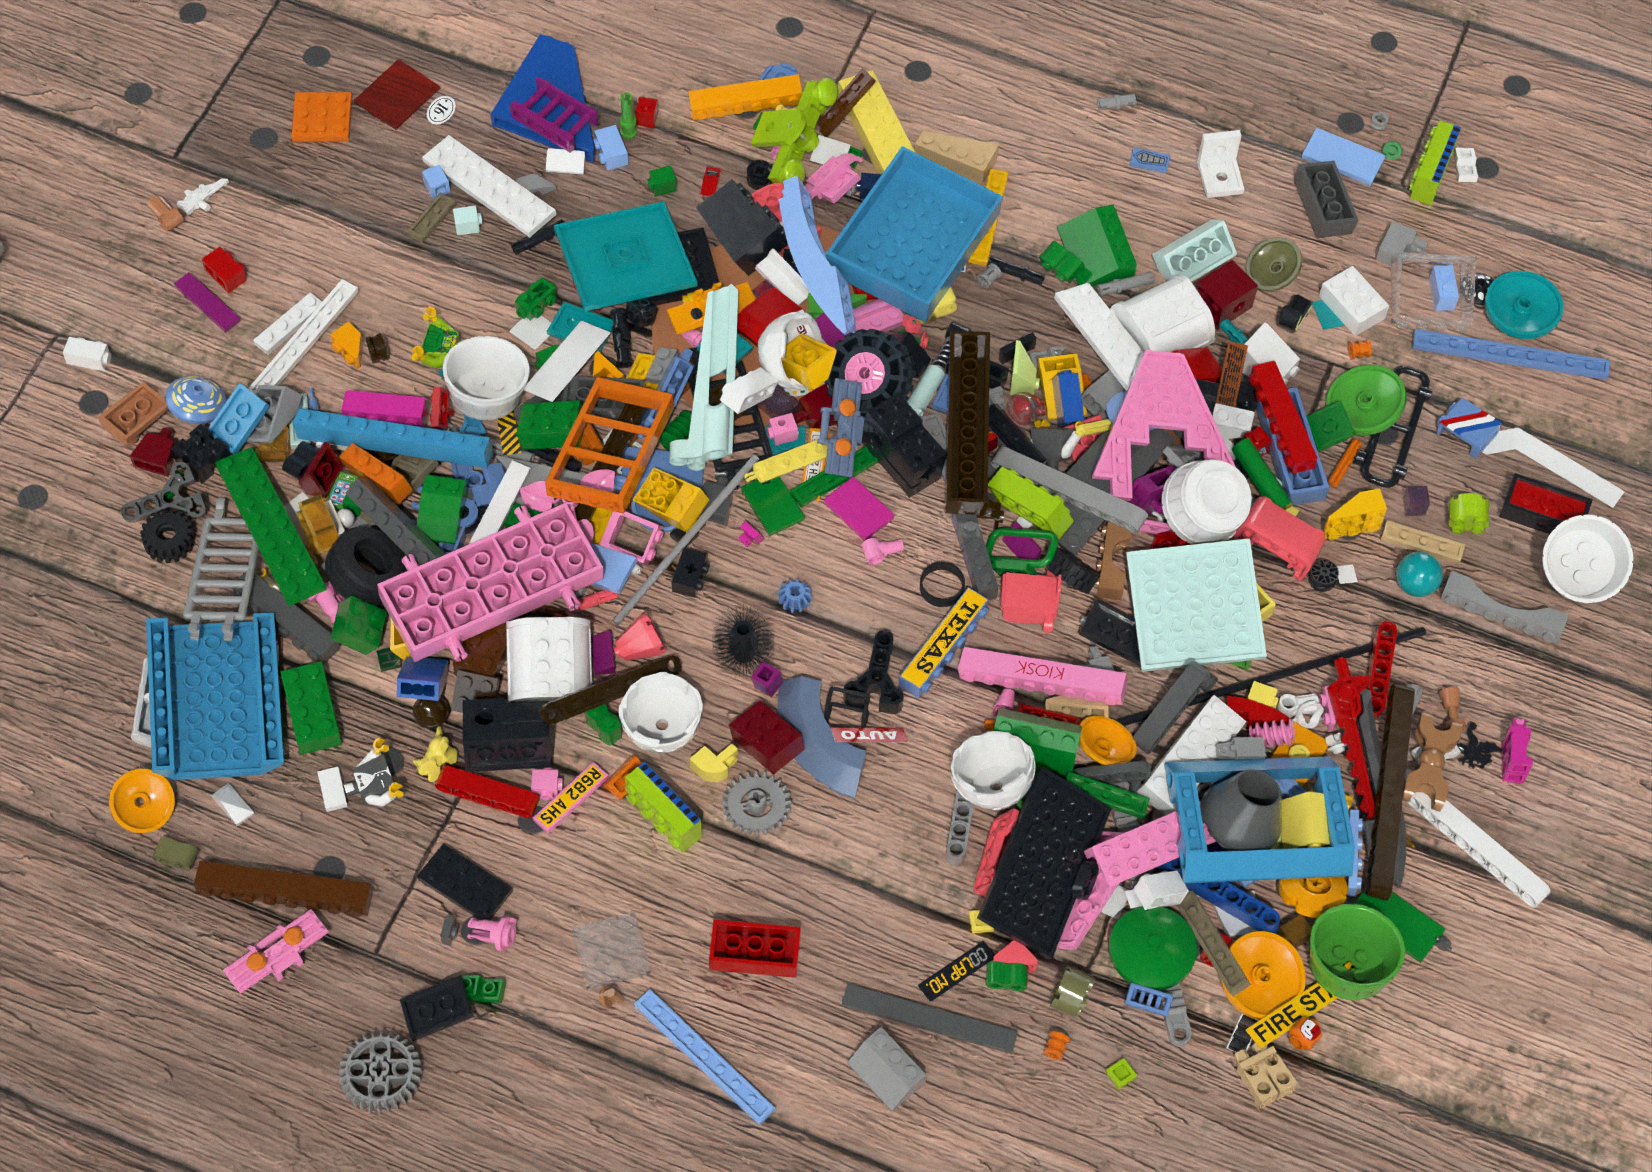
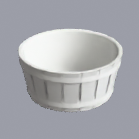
M478 336L459 342L458 345L450 349L443 362L444 381L448 387L452 403L461 413L477 420H495L511 413L521 400L523 390L527 385L530 369L525 354L516 345L511 344L507 340L492 336Z
M1213 459L1193 461L1180 466L1169 476L1162 492V509L1168 525L1178 537L1192 545L1223 542L1230 539L1246 520L1252 501L1251 490L1244 475L1233 465Z
M1579 515L1563 521L1551 532L1543 549V569L1551 586L1562 596L1576 602L1596 603L1611 598L1625 586L1633 568V552L1627 536L1623 534V531L1616 524L1611 523L1612 521L1600 516L1597 517L1596 515Z

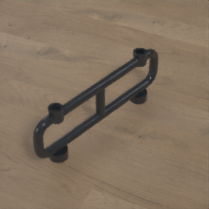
M1398 366L1393 371L1398 376L1406 373L1421 379L1422 385L1409 426L1396 422L1389 427L1406 434L1392 478L1385 480L1373 476L1369 472L1381 432L1372 434L1367 451L1359 449L1354 461L1355 465L1362 466L1361 474L1363 478L1380 487H1394L1398 484L1400 478H1405L1408 467L1404 465L1425 399L1429 400L1433 389L1429 388L1430 380L1427 374L1410 366Z

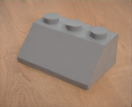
M882 1027L868 1037L847 1062L852 1070L891 1112L925 1085L926 1074Z

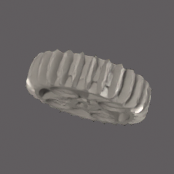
M380 1031L379 1037H376L374 1032H371V1038L367 1039L363 1035V1042L361 1043L355 1039L356 1047L348 1046L350 1054L343 1053L346 1061H340V1066L343 1069L338 1070L341 1077L339 1082L343 1085L341 1089L343 1093H346V1098L348 1100L352 1099L354 1106L359 1104L362 1111L368 1106L370 1114L374 1108L377 1109L378 1114H381L382 1108H385L387 1113H389L390 1106H394L398 1110L399 1102L406 1105L405 1097L407 1096L412 1099L413 1096L410 1091L417 1092L416 1084L421 1083L419 1075H422V1069L419 1067L422 1064L421 1060L418 1059V1052H414V1046L409 1045L407 1039L401 1042L399 1034L393 1039L392 1032H389L387 1037H384L383 1031ZM380 1048L387 1049L383 1054L376 1053ZM392 1049L398 1050L406 1059H392ZM370 1050V1059L358 1060L361 1055ZM381 1068H383L384 1071H382L380 1077H378L377 1074H379ZM359 1069L363 1070V1073L361 1075H353L354 1071ZM408 1069L405 1075L398 1074L399 1070ZM391 1085H403L400 1090L391 1095ZM355 1086H368L369 1095H363ZM382 1090L385 1092L381 1097L374 1096L377 1091Z

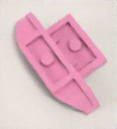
M851 153L842 154L838 157L832 156L806 180L807 184L805 187L811 194V198L816 197L819 200L824 198L833 204L837 202L861 180L860 176L852 171L850 164L854 161L861 163L863 160Z

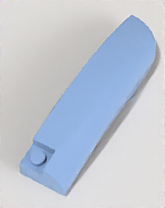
M798 176L784 180V189H782L784 197L779 199L786 239L796 267L811 295L834 325L844 335L848 333L854 334L856 327L849 284L837 267L831 266L826 260V253L816 227L811 194Z

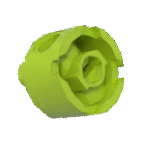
M1464 493L1459 494L1457 499H1454L1453 496L1448 501L1450 517L1448 524L1452 528L1453 533L1461 534L1464 531H1471L1473 534H1483L1485 532V529L1490 524V502L1487 497L1484 500L1483 495Z

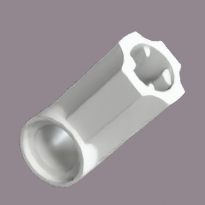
M1284 694L1281 696L1276 710L1292 718L1296 716L1297 710L1301 705L1311 701L1319 703V699L1315 694L1301 696ZM1308 706L1302 711V715L1314 713L1318 707Z

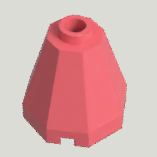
M647 612L638 616L615 640L616 646L613 647L617 657H622L624 661L658 656L667 652Z

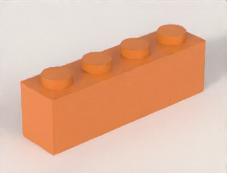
M351 443L339 456L350 472L359 476V478L370 479L386 496L398 504L413 491L403 475L354 443Z

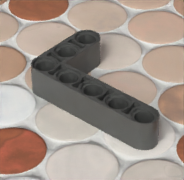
M1192 661L1134 734L1133 739L1136 742V746L1147 755L1150 754L1200 690H1203L1205 693L1209 692L1216 684L1218 678L1196 661Z

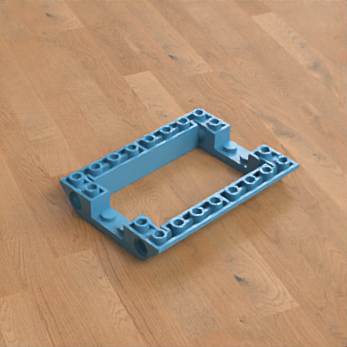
M1330 756L1165 762L1170 802L1176 803L1181 832L1177 845L1184 883L1352 876L1355 845L1340 767ZM1248 769L1263 771L1274 780L1307 779L1314 776V792L1324 794L1330 844L1321 848L1208 852L1196 783L1222 782Z

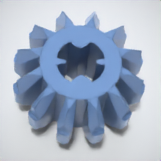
M789 578L788 584L782 583L781 589L778 590V602L780 605H783L784 611L790 608L792 614L795 610L801 613L802 608L808 609L809 603L812 601V589L807 587L806 581L800 583V580L797 578L796 582H793Z

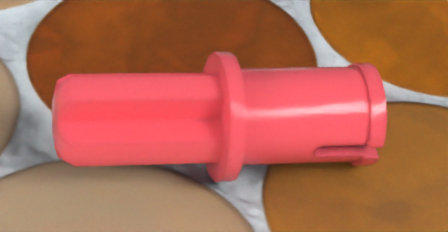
M608 590L593 591L591 595L578 598L581 603L579 610L581 612L594 606L600 607L605 602L617 599L618 594Z

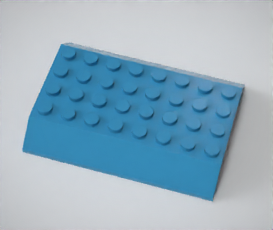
M274 612L253 613V621L235 622L232 641H224L222 626L224 623L201 624L199 640H190L191 632H188L189 625L168 626V618L146 619L153 773L173 780L263 775L284 765Z

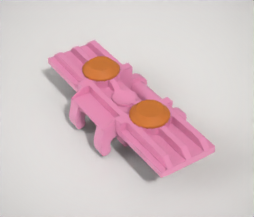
M312 909L286 927H282L279 924L275 931L253 946L249 945L247 947L249 951L247 954L223 970L240 994L270 973H273L275 979L279 982L284 979L282 971L292 964H295L298 968L304 965L299 953L329 933ZM281 936L283 937V939L272 945L264 952L260 953V951L263 950L265 947L276 941Z

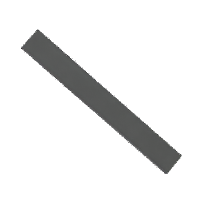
M851 984L847 985L842 1001V1007L1008 1054H1012L1018 1031Z

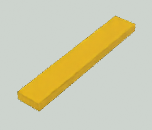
M990 169L986 188L1003 196L1008 172ZM998 217L968 260V263L987 266Z

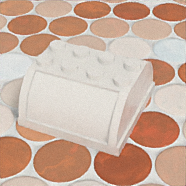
M1176 274L1170 277L1168 281L1131 299L1120 301L1109 309L1143 352L1145 350L1172 352L1180 349L1203 348L1215 341V325L1211 311L1189 278L1182 274Z
M534 617L506 621L508 703L551 702L592 686L590 620L578 617Z

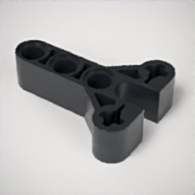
M882 630L875 636L869 670L857 680L846 683L844 689L867 694L876 693L880 696L879 712L897 714L903 708L904 695L900 689L894 686L888 676L893 651V635L887 630ZM880 642H887L888 644L883 645ZM877 660H884L885 662L879 663ZM873 678H880L881 680L875 681ZM843 693V701L846 705L864 709L866 697Z

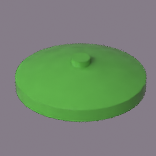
M1363 365L1344 372L1333 382L1327 394L1326 405L1329 406L1341 400L1355 434L1364 436L1382 432L1396 423L1404 412L1407 396L1404 384L1395 372L1383 366Z

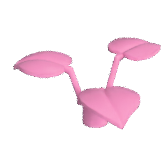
M613 470L590 472L581 479L580 485L613 493L615 472ZM538 481L520 488L521 497L528 508L545 512L552 509V504H557L562 500L563 504L567 503L577 521L574 508L579 503H573L560 498L554 500L555 498L547 496L545 481ZM586 519L577 521L591 545L594 537L592 524Z

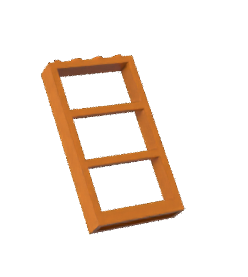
M597 377L545 481L547 496L624 514L673 411V394ZM599 397L659 410L651 428L591 415ZM586 423L645 435L646 438L635 461L575 447ZM571 455L631 469L619 494L560 481L559 478Z

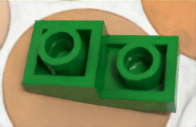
M461 975L470 1000L502 1003L506 982L503 979H483L480 975Z

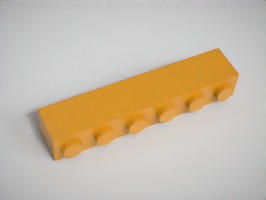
M799 74L688 91L692 119L704 120L710 117H723L724 115L741 114L743 112L760 111L769 108L775 109L780 104H783V106L798 105L802 96Z

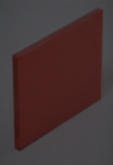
M398 59L354 99V103L397 130L441 88L438 84Z

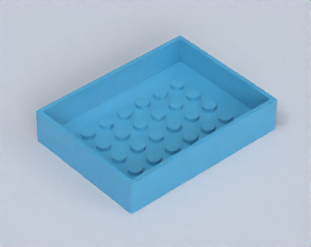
M902 146L828 249L826 260L831 266L837 267L849 284L926 323L1000 215L1003 196Z

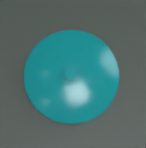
M1512 271L1505 273L1491 283L1485 296V310L1490 321L1502 332L1520 339H1536L1549 334L1557 327L1563 315L1564 303L1559 290L1548 279L1533 272Z

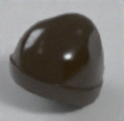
M442 698L439 701L417 699L413 705L414 721L420 727L426 729L442 726L450 714L449 705Z

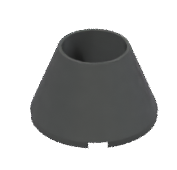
M1255 769L1244 770L1212 786L1203 795L1200 801L1203 824L1205 823L1211 831V837L1224 847L1232 851L1270 850L1279 840L1282 831L1281 790L1278 783L1267 773Z

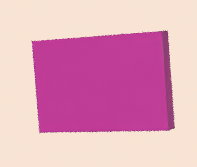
M855 477L849 479L824 499V504L864 541L892 521L895 516Z

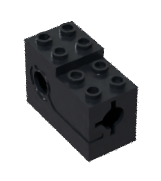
M731 179L696 208L734 263L749 276L756 271V265L768 256L770 250L774 249L779 253L788 245L784 227L780 225L776 215L766 205L762 206L758 201L755 203L750 192L741 183L737 184Z
M896 393L867 411L863 427L862 444L868 448L873 457L877 458L880 465L910 498L941 479L947 453L922 425L923 420L899 393Z
M505 698L462 700L465 772L551 767L549 724L544 723L540 717V710L548 701L505 704Z

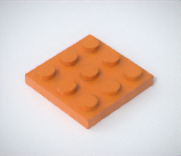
M295 92L292 142L349 141L352 93Z

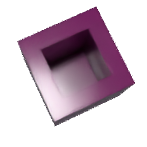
M764 661L751 676L754 687L771 698L783 683L780 671Z

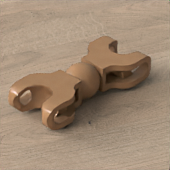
M1422 712L1415 731V739L1422 748L1418 757L1419 768L1409 773L1406 778L1403 801L1410 802L1414 793L1423 792L1431 799V809L1441 812L1449 790L1446 780L1442 777V770L1445 766L1444 755L1455 749L1461 737L1462 723L1453 721L1449 730L1440 731L1432 724V715Z

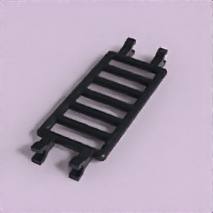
M697 347L690 348L693 351L690 361L694 368L688 378V383L693 399L696 385L695 376H697L699 362ZM741 360L735 366L739 376L735 377V380L747 374ZM726 379L710 381L709 390L720 383L725 385ZM756 404L748 408L747 413L743 415H752L754 423L733 427V435L757 431L759 439L733 444L732 452L762 447L764 455L757 456L759 458L758 462L773 457ZM750 458L723 464L721 459H715L713 463L717 472L726 471L728 482H730L736 475L735 469L742 468ZM770 480L762 483V485L770 483Z

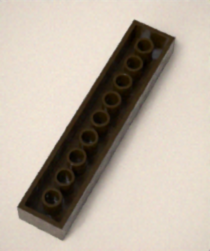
M950 331L945 513L986 515L988 502L990 332Z

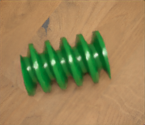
M681 411L679 416H676L674 421H671L669 426L664 428L659 441L667 451H670V443L672 441L683 440L685 437L689 439L692 413L689 411Z

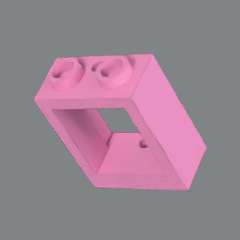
M626 511L624 514L613 512L600 545L634 556L639 562L649 564V561H652L655 557L656 550L654 549L657 542L659 543L663 537V526ZM625 517L654 528L643 557L614 545Z

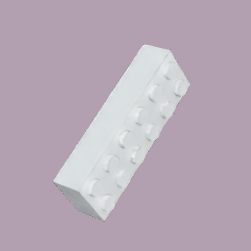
M1213 695L1204 703L1150 774V778L1146 779L1136 792L1139 795L1150 798L1149 803L1164 816L1177 811L1176 803L1170 802L1165 762L1217 761L1216 746L1221 743L1231 742L1247 721Z

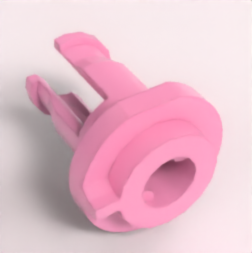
M324 579L327 590L309 597L308 600L310 603L317 601L325 614L330 617L331 623L334 624L338 604L341 600L330 584L329 579Z
M503 916L499 922L477 920L472 917L467 927L474 929L471 934L467 935V938L494 943L497 951L505 952L514 943L517 919Z

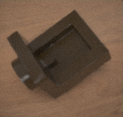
M988 500L986 515L976 516L977 518L994 519V529H998L999 523H1003L1004 511H1000L1001 503Z

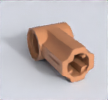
M155 195L150 198L147 206L158 218L160 225L166 232L184 222L180 212L175 207L172 208L161 196Z

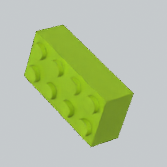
M1002 466L988 483V487L997 501L1001 503V506L1042 530L1054 532L1058 540L1074 522L1070 515L1071 511L1064 506L1065 502L1061 497L1050 495L1047 489L1042 486L1038 488L1029 478H1021L1013 469L1008 470Z

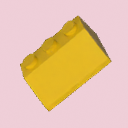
M801 333L786 344L785 357L781 358L783 369L788 378H793L814 390L829 378L837 351L835 348Z

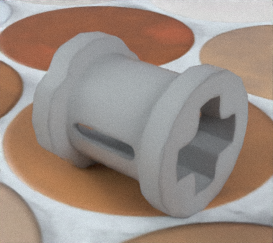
M990 263L983 273H979L976 278L982 287L989 288L995 279H999L1002 276V272L997 265Z

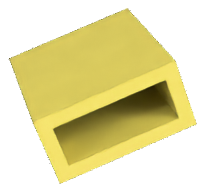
M1309 791L1281 800L1283 849L1321 848L1330 844L1323 793Z

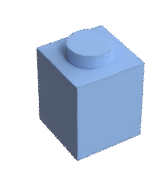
M440 165L422 171L423 182L433 199L440 192L444 195L450 193L449 181Z

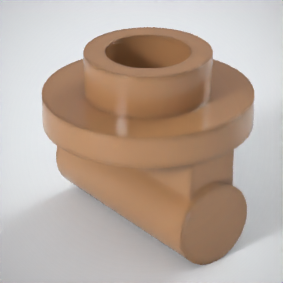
M603 986L599 992V1001L605 1008H610L613 1002L621 1004L624 1001V996L610 986Z

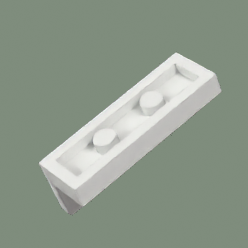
M774 249L770 250L768 256L756 265L755 269L772 287L777 288L798 306L808 299L810 291L801 276Z

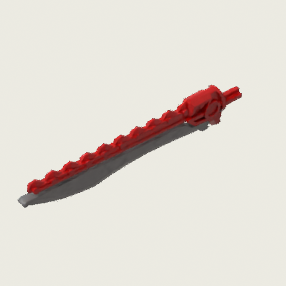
M1342 657L1334 660L1338 680L1331 684L1327 690L1335 720H1337L1336 724L1339 728L1344 729L1341 741L1344 745H1349L1345 757L1354 764L1350 772L1353 778L1358 779L1354 791L1363 797L1359 808L1362 812L1367 813L1365 821L1374 819L1375 805L1356 718L1361 710H1363L1358 723L1376 799L1381 749L1373 713L1371 691L1367 690V687L1370 685V676H1351L1347 660ZM1402 809L1395 861L1397 881L1394 884L1397 888L1402 885L1406 861V827Z

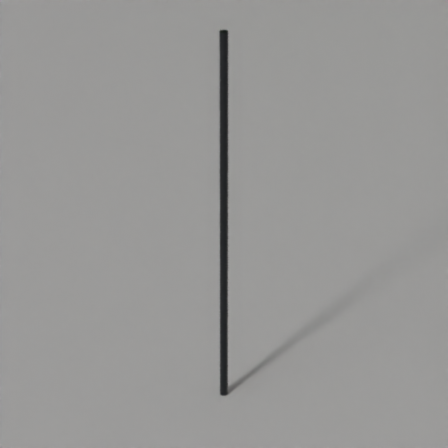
M1422 627L1399 634L1396 637L1395 644L1427 634L1426 629ZM1373 642L1197 695L1188 707L1206 702L1213 695L1219 698L1249 689L1254 681L1265 684L1334 663V660L1342 657L1348 659L1371 652ZM1154 709L1115 721L1123 726L1146 720Z

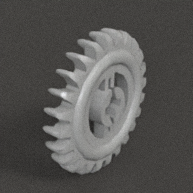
M757 770L754 777H751L747 771L746 779L739 774V783L732 779L731 784L733 788L726 786V791L729 794L723 793V798L726 800L722 801V806L724 807L723 814L728 815L726 821L732 822V828L739 826L740 833L747 830V835L754 832L755 836H759L760 832L767 835V830L775 832L774 826L782 827L781 821H787L786 815L791 813V809L787 807L792 805V801L788 800L791 796L790 792L785 793L787 786L780 787L782 780L779 779L777 782H774L775 776L773 774L767 779L766 771H764L762 777H759ZM748 794L747 802L741 803L742 799ZM772 805L771 810L762 817H752L745 813L749 811L753 815H760L766 810L767 806Z

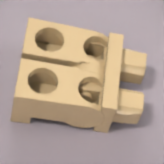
M1255 1043L1252 1045V1050L1255 1053L1254 1056L1250 1057L1246 1050L1242 1049L1235 1053L1234 1059L1238 1066L1237 1074L1250 1091L1257 1109L1260 1110L1275 1102L1276 1098L1279 1100L1295 1092L1298 1082L1276 1053L1277 1051L1273 1046L1269 1048L1266 1045L1260 1049Z

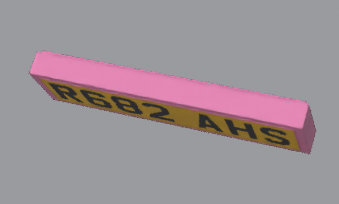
M593 762L533 817V821L549 834L609 778V775Z

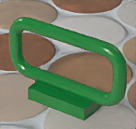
M998 528L990 534L986 549L992 568L999 576L1002 577L1006 572L1036 575L1037 571L1034 568H1043L1052 562L1059 540L1054 532L1047 530ZM1000 536L1044 538L1050 540L1048 552L1041 560L992 556L995 542Z

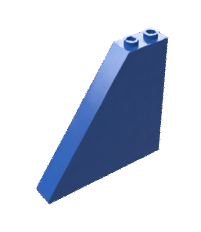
M540 34L491 112V121L494 127L554 149H563L511 117L510 104L514 100L524 104L537 91V77L549 81L556 88L585 104L574 45ZM543 95L529 110L539 113L551 99ZM558 104L544 119L554 122L566 108ZM572 113L559 128L569 131L581 117ZM587 122L574 136V150L584 151L586 160L594 162V146L589 122Z

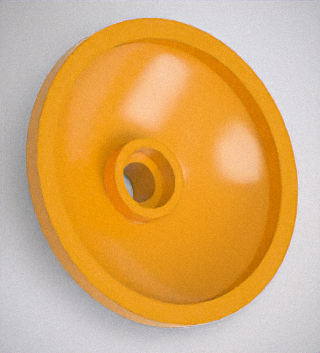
M1090 716L1080 723L1082 730L1079 744L1091 759L1102 765L1128 763L1134 759L1137 752L1136 742L1132 734L1122 724L1104 716Z
M135 769L123 774L113 784L109 794V809L112 817L122 828L134 833H148L162 827L172 815L175 804L174 792L168 780L164 776L153 773L150 769ZM137 798L143 799L141 806L136 804Z

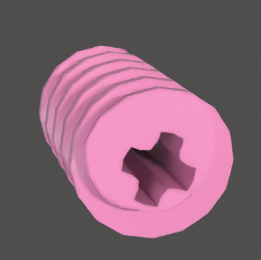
M1289 719L1288 725H1285L1284 720L1280 721V726H1277L1275 720L1272 721L1271 727L1268 726L1267 721L1264 722L1263 728L1260 727L1258 722H1256L1254 729L1249 725L1250 737H1263L1265 748L1267 743L1270 747H1274L1276 743L1278 746H1283L1284 741L1287 746L1291 745L1292 741L1295 742V729L1292 719Z

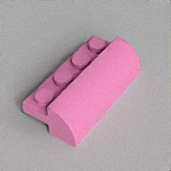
M879 298L853 308L855 333L860 329H875L887 332L902 326L904 316L902 311Z

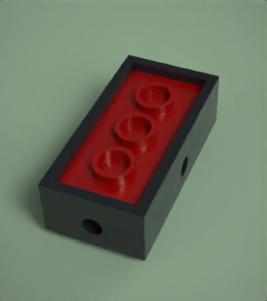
M1515 473L1509 485L1499 517L1551 534L1563 521L1574 516L1588 515L1593 499Z

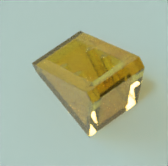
M287 426L272 443H262L255 449L260 462H284L290 455V433Z

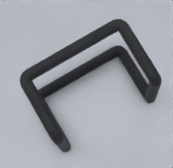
M832 686L829 689L825 704L824 718L826 722H829L832 707L834 706L862 712L861 728H866L869 717L870 695ZM833 691L866 697L864 709L831 702Z

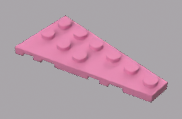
M1103 831L1098 844L1123 833ZM1092 857L1091 862L1097 863L1095 857ZM1100 868L1089 898L1087 900H1075L1056 949L1076 950L1118 886L1116 884L1108 887Z

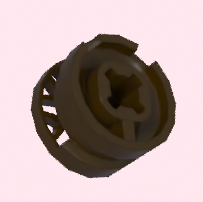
M381 333L376 334L375 337H365L372 363H378V360L381 359L383 361L388 360Z

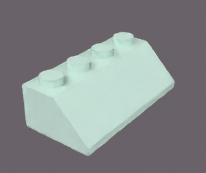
M1211 219L1152 255L1158 271L1167 281L1176 274H1182L1192 282L1236 256L1237 252L1225 221Z

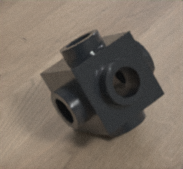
M646 298L629 301L626 305V318L637 328L649 326L654 323L657 308Z

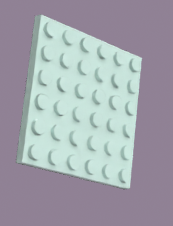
M1250 539L1126 552L1142 672L1188 667L1192 661H1196L1202 666L1267 658Z

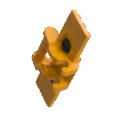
M721 282L714 284L711 289L705 291L702 288L696 290L693 294V301L666 310L676 335L703 327L707 294L712 290H719L722 287ZM748 282L735 286L738 289L737 315L743 308L755 301Z

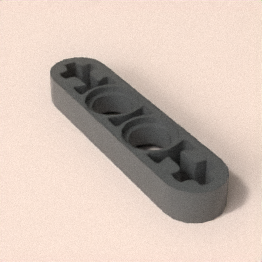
M1137 761L1077 768L1072 773L1108 784L1148 779L1151 774V765L1147 762Z

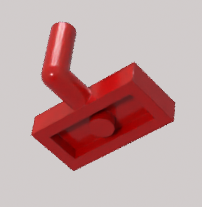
M433 387L431 395L432 410L430 414L431 427L444 430L448 427V417L454 415V411L448 408L449 391L441 387Z

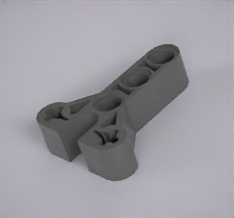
M185 462L175 463L171 470L172 475L162 490L124 504L121 508L123 519L128 523H136L153 516L155 512L159 514L164 509L166 511L173 509L189 514L195 520L202 519L206 515V507L201 494L198 493L186 498L180 496V490L183 487L195 483L188 464ZM179 468L187 470L184 472L185 481L180 474H176L179 472ZM169 493L175 495V500L172 503L164 501V497ZM193 500L198 507H202L199 509V514L191 512L194 510ZM154 501L156 503L155 508L150 511L146 510V502ZM127 509H136V515L133 518L126 517Z

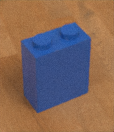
M1072 370L1060 371L1052 379L1058 426L1084 421L1078 373H1072Z
M406 656L397 677V697L439 701L448 679V660L423 658L414 662L412 657Z

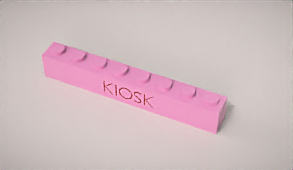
M964 647L958 666L960 679L968 682L978 681L987 685L997 684L1003 685L1006 688H1021L1029 692L1039 691L1048 695H1063L1071 699L1081 698L1089 702H1105L1108 705H1123L1128 686L1127 674L1122 672Z

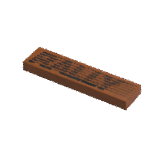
M1228 342L1216 399L1217 404L1231 407L1236 406L1248 345Z

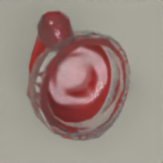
M1016 393L1011 396L1007 403V411L1010 417L1017 424L1023 426L1032 424L1038 416H1044L1047 411L1044 403L1031 393Z

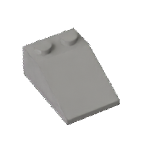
M258 385L256 395L268 403L270 407L246 442L272 443L297 414L302 395L287 386Z

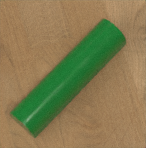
M1245 438L1238 442L1232 448V451L1262 496L1268 497L1274 504L1284 510L1290 508L1293 502L1250 438Z

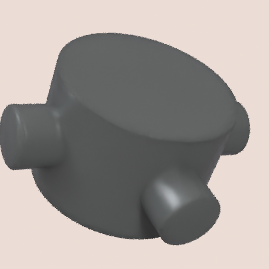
M1437 936L1435 938L1437 940L1436 946L1440 950L1451 951V941L1444 936H1440V938Z

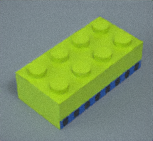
M1441 120L1437 127L1433 126L1430 134L1431 138H1429L1424 148L1426 152L1421 155L1418 168H1416L1412 178L1413 180L1409 188L1412 191L1410 199L1432 205L1454 151L1461 127Z
M645 762L625 777L626 799L631 805H636L640 809L641 815L646 820L650 819L654 823L656 831L661 835L664 834L674 849L678 848L683 853L702 838L701 819Z

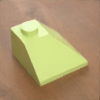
M1016 340L1010 395H1018L1020 393H1031L1034 395V391L1039 389L1040 378H1036L1037 370L1021 341Z

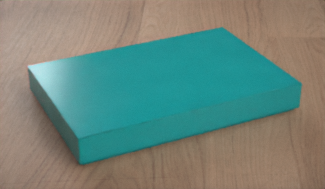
M563 302L547 329V335L564 341L580 321H584L611 332L595 351L601 353L612 334L613 320Z

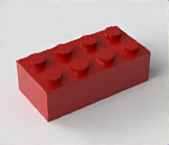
M713 919L709 970L797 978L801 927Z

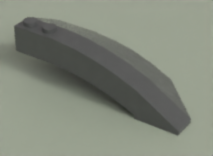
M1155 428L1149 431L1150 443L1147 446L1131 445L1132 485L1137 478L1145 476L1164 455L1163 450L1176 441L1164 429ZM1109 431L1103 432L1066 474L1110 494V480L1092 479L1093 471L1106 443ZM1065 502L1064 506L1071 511L1070 515L1074 522L1059 539L1058 546L1076 557L1106 520Z

